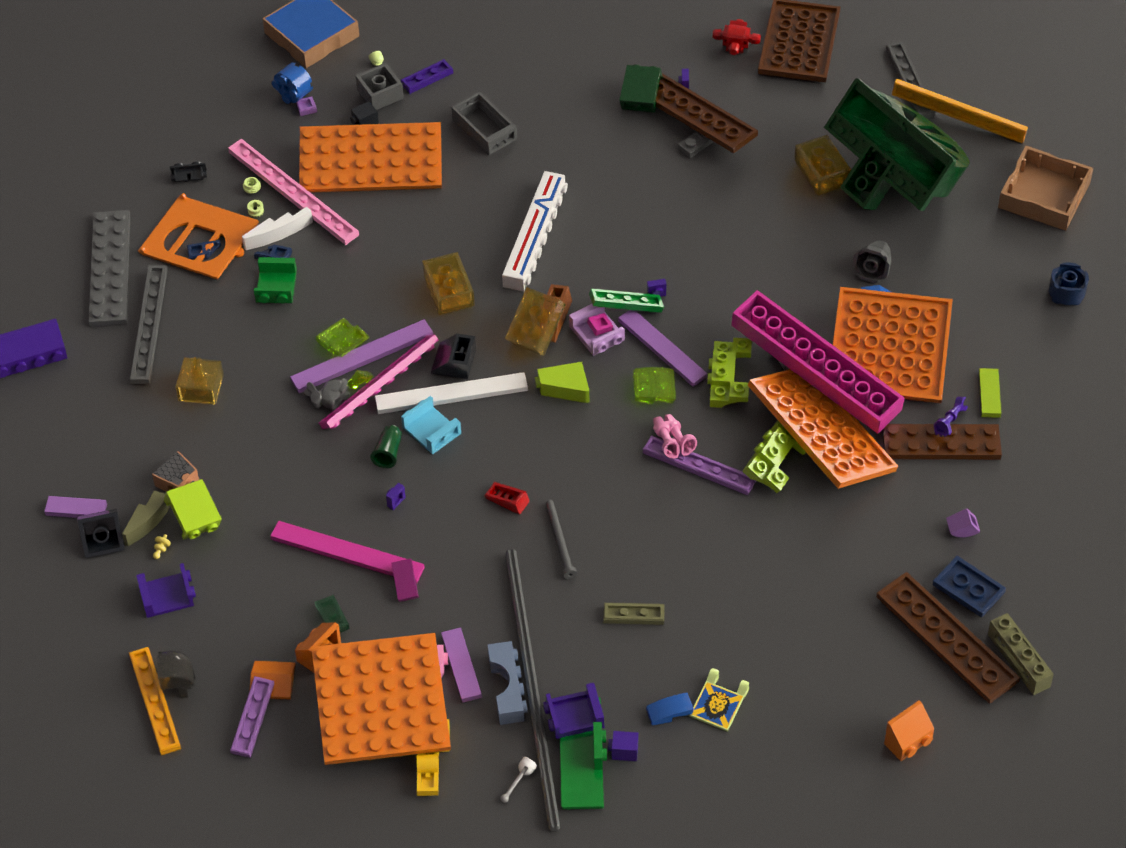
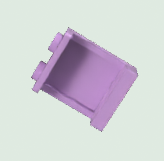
M590 304L569 315V327L594 356L624 341L625 329L623 327L618 328L606 314L613 325V329L610 332L596 336L587 323L588 318L602 313L606 314L605 307H596Z

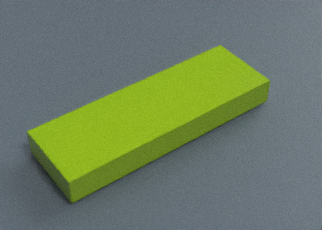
M979 368L981 417L1001 418L999 370Z

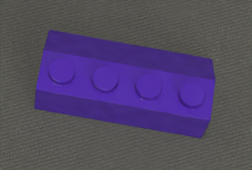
M56 319L0 334V378L68 358Z

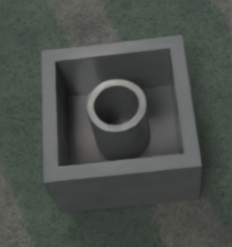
M387 63L355 75L357 91L376 110L404 99L402 83Z

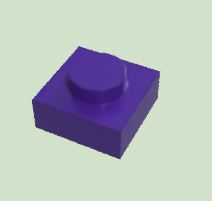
M689 68L682 69V76H678V83L688 89Z
M666 280L647 281V294L660 295V297L666 296Z
M397 483L386 494L387 507L392 510L406 498L405 487L402 484Z

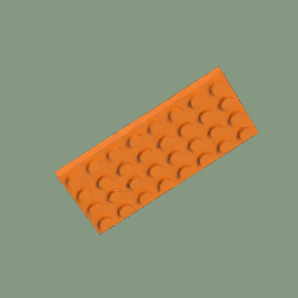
M441 122L300 127L299 184L309 192L442 188Z
M791 369L749 380L748 387L838 489L896 472L898 465L853 415Z

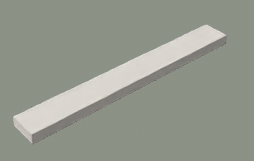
M523 372L375 395L378 414L412 409L421 400H425L429 396L433 397V405L435 406L528 391L525 373Z

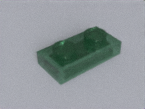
M334 594L315 602V606L324 623L336 622L339 624L340 633L350 629L349 623Z

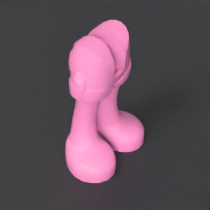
M671 414L665 415V421L661 416L653 419L654 432L657 436L662 437L664 441L662 451L667 457L675 459L678 458L680 452L683 456H687L695 450L697 446L695 436L691 434L683 436L680 431V422Z

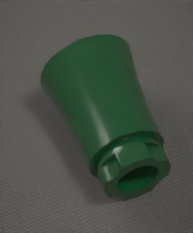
M385 426L376 447L370 455L371 461L378 467L388 469L396 465L402 431L397 426Z

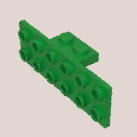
M593 722V731L560 738L562 809L604 808L603 761H607V748H602V743H606V730H602V722Z

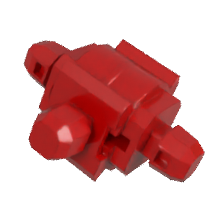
M737 19L736 21L730 20V24L725 25L724 31L722 29L713 30L712 38L723 40L726 52L736 55L737 53H743L744 48L748 49L749 43L760 44L761 35L756 33L750 34L751 28L747 27V22Z

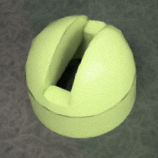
M374 51L369 55L370 62L375 66H379L383 62L381 51Z

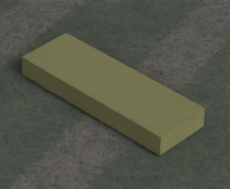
M604 603L603 623L664 625L665 604Z

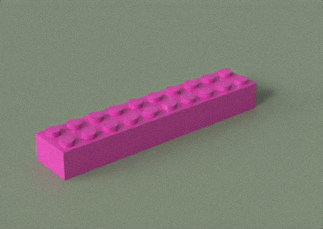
M758 290L733 312L731 326L877 434L902 411L904 403L902 395Z

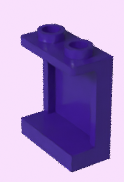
M594 682L586 684V691L552 699L550 693L546 694V702H543L545 714L550 716V719H548L550 732L554 731L556 739L593 731V722H602V728H605L604 715Z

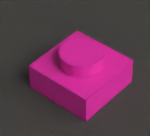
M605 313L588 318L587 323L596 336L610 332L613 329V325Z

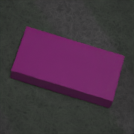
M412 559L392 562L398 601L402 602L419 598Z

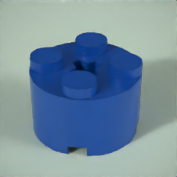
M294 62L288 64L275 74L274 80L271 82L272 86L278 90L283 101L287 104L298 102L313 90V86L311 87L310 85L312 79L308 72L302 66H295L296 63Z

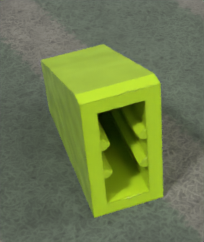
M582 362L537 369L538 377H535L536 388H540L542 396L590 403L589 387Z

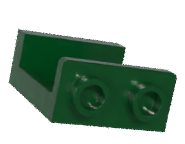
M637 64L627 65L619 100L621 109L656 112V96L659 82L663 77L661 68Z

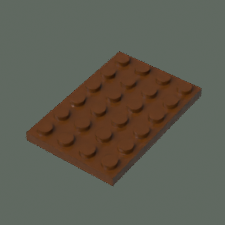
M773 0L758 74L826 82L841 7L793 0Z

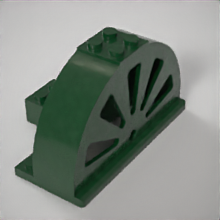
M858 78L853 81L824 126L830 134L859 158L840 188L864 209L876 210L892 186L918 210L924 211L933 197H947L951 193L970 163L968 156L957 142L937 125L900 101L870 88Z

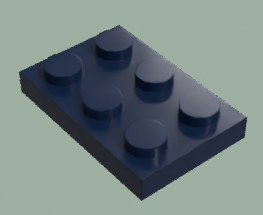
M956 556L933 580L932 584L981 618L1006 591V587L959 556Z

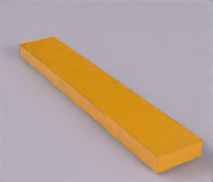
M149 647L129 652L161 755L180 750L181 746Z

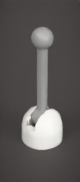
M527 757L522 758L518 765L519 775L508 791L500 797L503 803L508 802L509 795L523 775H530L537 768L534 761Z

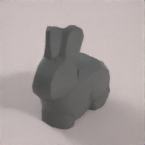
M345 378L328 381L321 390H317L311 382H308L307 388L304 390V394L311 398V403L315 408H320L323 405L332 411L343 400L348 398L350 392L347 390L348 381Z

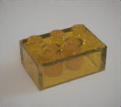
M828 135L795 145L794 160L817 195L841 187L851 168Z
M458 252L422 261L424 277L439 315L475 306L474 291Z
M526 287L505 339L514 345L544 356L566 304L560 299Z

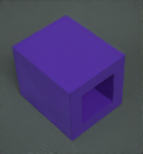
M613 731V739L608 741V751H612V760L637 761L638 732Z

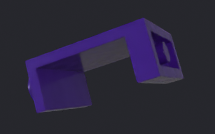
M183 563L180 564L181 573L146 582L144 573L136 575L147 618L194 606L193 598L196 597L194 586H189L188 582L192 581L190 571H185Z

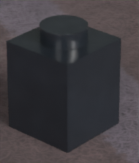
M369 101L351 109L352 117H350L352 125L379 124L378 111Z

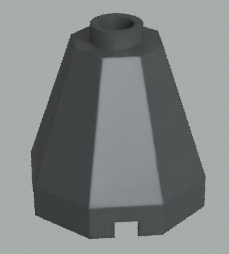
M878 240L856 251L852 268L858 272V277L861 280L875 284L881 279L888 277L891 266L890 247L886 242Z

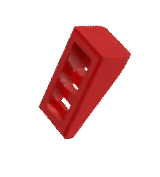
M494 482L484 495L486 499L518 514H521L529 503L526 491Z

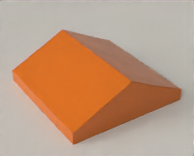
M255 661L251 671L250 688L254 676L273 680L275 684L270 699L291 700L295 662Z

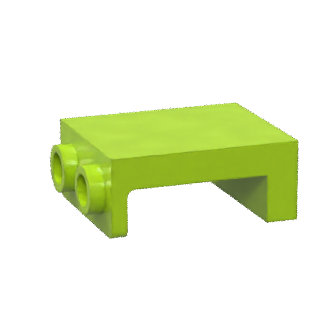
M203 479L166 492L164 501L166 506H171L181 526L183 540L187 538L195 539L201 533H211L218 529L222 518Z

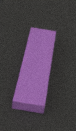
M461 628L441 632L462 703L482 698Z
M254 676L230 749L231 754L251 758L275 683L273 680Z

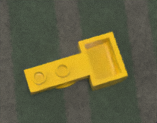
M447 719L448 730H449V737H450V721H449V719ZM439 752L418 754L417 796H438Z

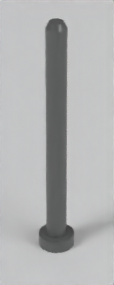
M549 499L546 502V506L564 565L563 576L565 579H572L577 576V571L575 567H572L554 502Z

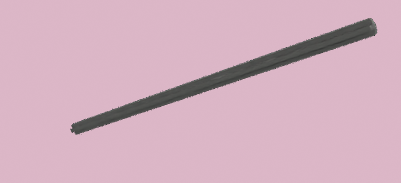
M507 550V567L548 828L550 831H558L560 829V822L517 553L515 550Z

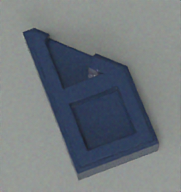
M220 240L187 245L189 259L195 260L199 255H204L205 258L203 260L208 259L221 246ZM210 243H213V244H214V246L211 248V250H210V249H207V250H206V248H205V245H206V244H210Z
M274 244L269 246L267 250L255 252L254 259L259 257L290 258L292 248Z

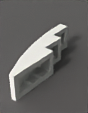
M305 207L293 216L288 212L276 221L268 218L242 236L244 249L250 250L265 246L300 231L313 223L311 210Z

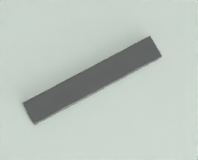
M903 41L886 44L887 53L899 79L924 88ZM910 102L913 110L925 118L935 117V111Z

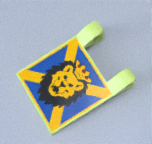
M712 668L693 707V714L690 717L728 732L744 697L749 691V682L742 680L737 693L716 685L719 679V670Z

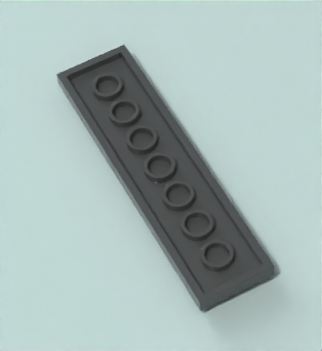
M129 210L93 212L89 306L90 327L127 324L130 243Z

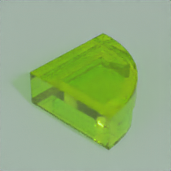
M357 370L348 382V386L351 389L358 388V385L365 381L368 383L373 378V375L368 371Z

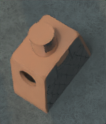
M179 451L152 474L154 485L166 492L199 480L196 468Z

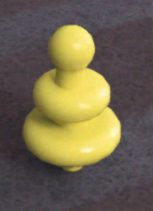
M166 534L163 537L157 536L155 538L158 544L154 545L156 550L153 553L154 559H159L160 553L166 551L165 547L171 545V542L166 539Z

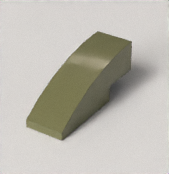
M153 491L146 505L138 504L122 533L126 546L134 544L147 535L166 515L171 506H166L164 501L165 493Z

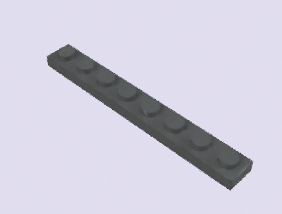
M148 265L131 370V384H150L168 271L167 265Z

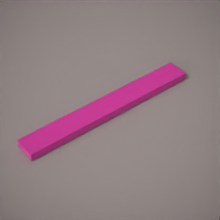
M278 521L271 534V540L390 576H394L392 562L406 560L399 556ZM412 561L416 583H418L425 567L422 563Z

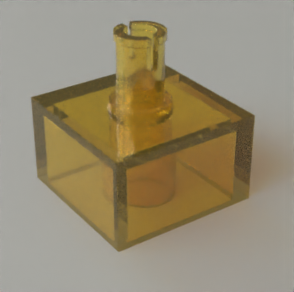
M184 357L176 383L178 400L216 405L224 376L221 361L206 360L199 357L198 359L196 357Z

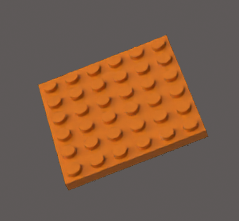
M840 287L833 346L898 392L904 399L942 403L953 299Z
M435 633L311 647L325 765L451 750Z

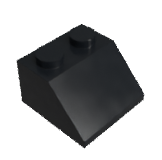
M117 509L78 516L77 521L85 558L125 550Z

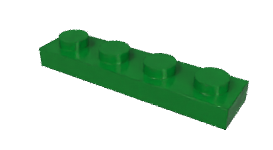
M592 288L589 292L592 305L596 307L662 313L664 308L660 295Z

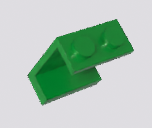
M259 257L258 286L254 288L256 303H292L297 272L295 258Z

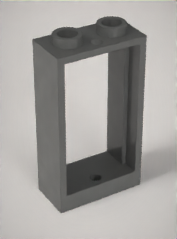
M481 92L471 95L469 98L451 107L452 119L488 155L517 140V127ZM480 108L501 130L486 138L465 116Z

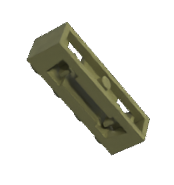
M1006 613L991 620L988 636L1034 696L1050 688L1054 675L1009 614Z

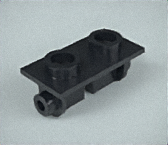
M200 161L187 165L177 163L174 166H170L172 173L171 181H175V183L188 181L187 175H191V181L207 178L206 164Z

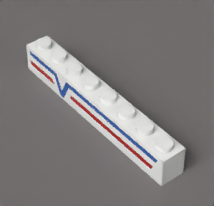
M544 171L502 274L504 288L524 292L526 285L530 284L531 272H534L536 269V260L541 257L542 253L541 247L546 244L547 232L551 231L552 220L556 219L557 207L562 204V194L567 191L568 184L565 183V175Z

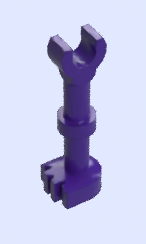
M957 397L954 407L946 412L945 418H939L934 423L935 435L939 434L946 437L952 433L950 422L956 420L957 414L960 411L967 410L968 406L963 405L966 397Z

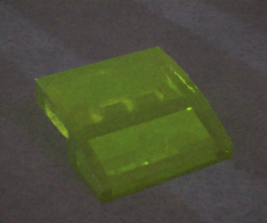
M342 318L318 334L316 341L331 353L343 357L367 341L370 336L358 325L353 327L345 318Z
M643 367L633 370L635 401L653 404L655 400L674 403L676 400L674 369Z

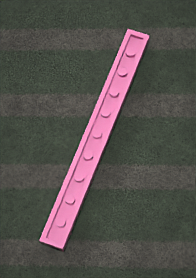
M243 139L228 147V151L232 156L302 210L308 207L312 212V219L342 243L347 245L359 236V231Z

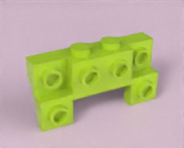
M733 337V342L714 341L713 358H709L708 370H712V373H708L707 384H711L710 407L722 408L731 403L748 402V383L734 382L736 358H751L752 340L749 338Z
M779 421L774 424L771 430H768L763 435V442H760L754 448V455L742 471L750 479L767 485L776 493L782 490L789 479L778 467L790 449L793 447L802 455L806 453Z

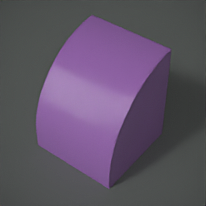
M967 508L946 518L950 534L955 537H969L980 533L976 516Z

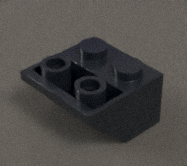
M455 334L440 342L431 374L468 379L476 353L475 336Z

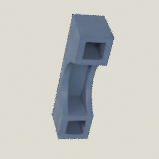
M512 641L488 644L491 673L501 675L509 683L507 689L496 696L499 723L503 725L523 722L524 713H528L526 700L522 701L521 697L525 694L523 683H519L518 678H521V669L515 663V661H518L517 649H513Z

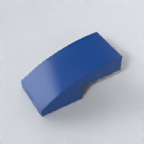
M688 693L670 696L646 706V711L652 725L672 722L673 717L691 715L694 711Z

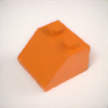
M336 622L321 623L317 628H314L309 636L297 645L295 649L297 662L314 673L311 647L341 644L339 624Z
M920 700L887 722L884 744L900 761L906 757H912L917 752V749L929 745L933 740L934 727Z

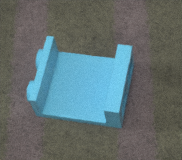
M431 396L421 400L418 405L401 416L402 428L432 455L461 434L460 421L457 418L451 421L445 418L434 408L433 397Z

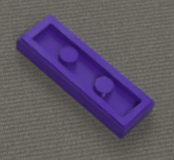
M443 59L400 81L406 91L411 94L453 74V68Z

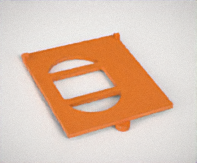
M182 193L138 252L144 256L218 280L234 257L239 258L244 255V249L241 248L243 246L242 236L254 229L259 221L188 198L186 194ZM188 225L170 250L167 251L164 247L167 235L180 226ZM194 227L214 232L209 241L218 240L220 236H223L226 241L225 248L221 254L205 262H202L205 258L204 255H199L195 260H191L175 253ZM213 243L206 244V245H205L206 250H207V249H210V250H211V248L214 246V244H213Z

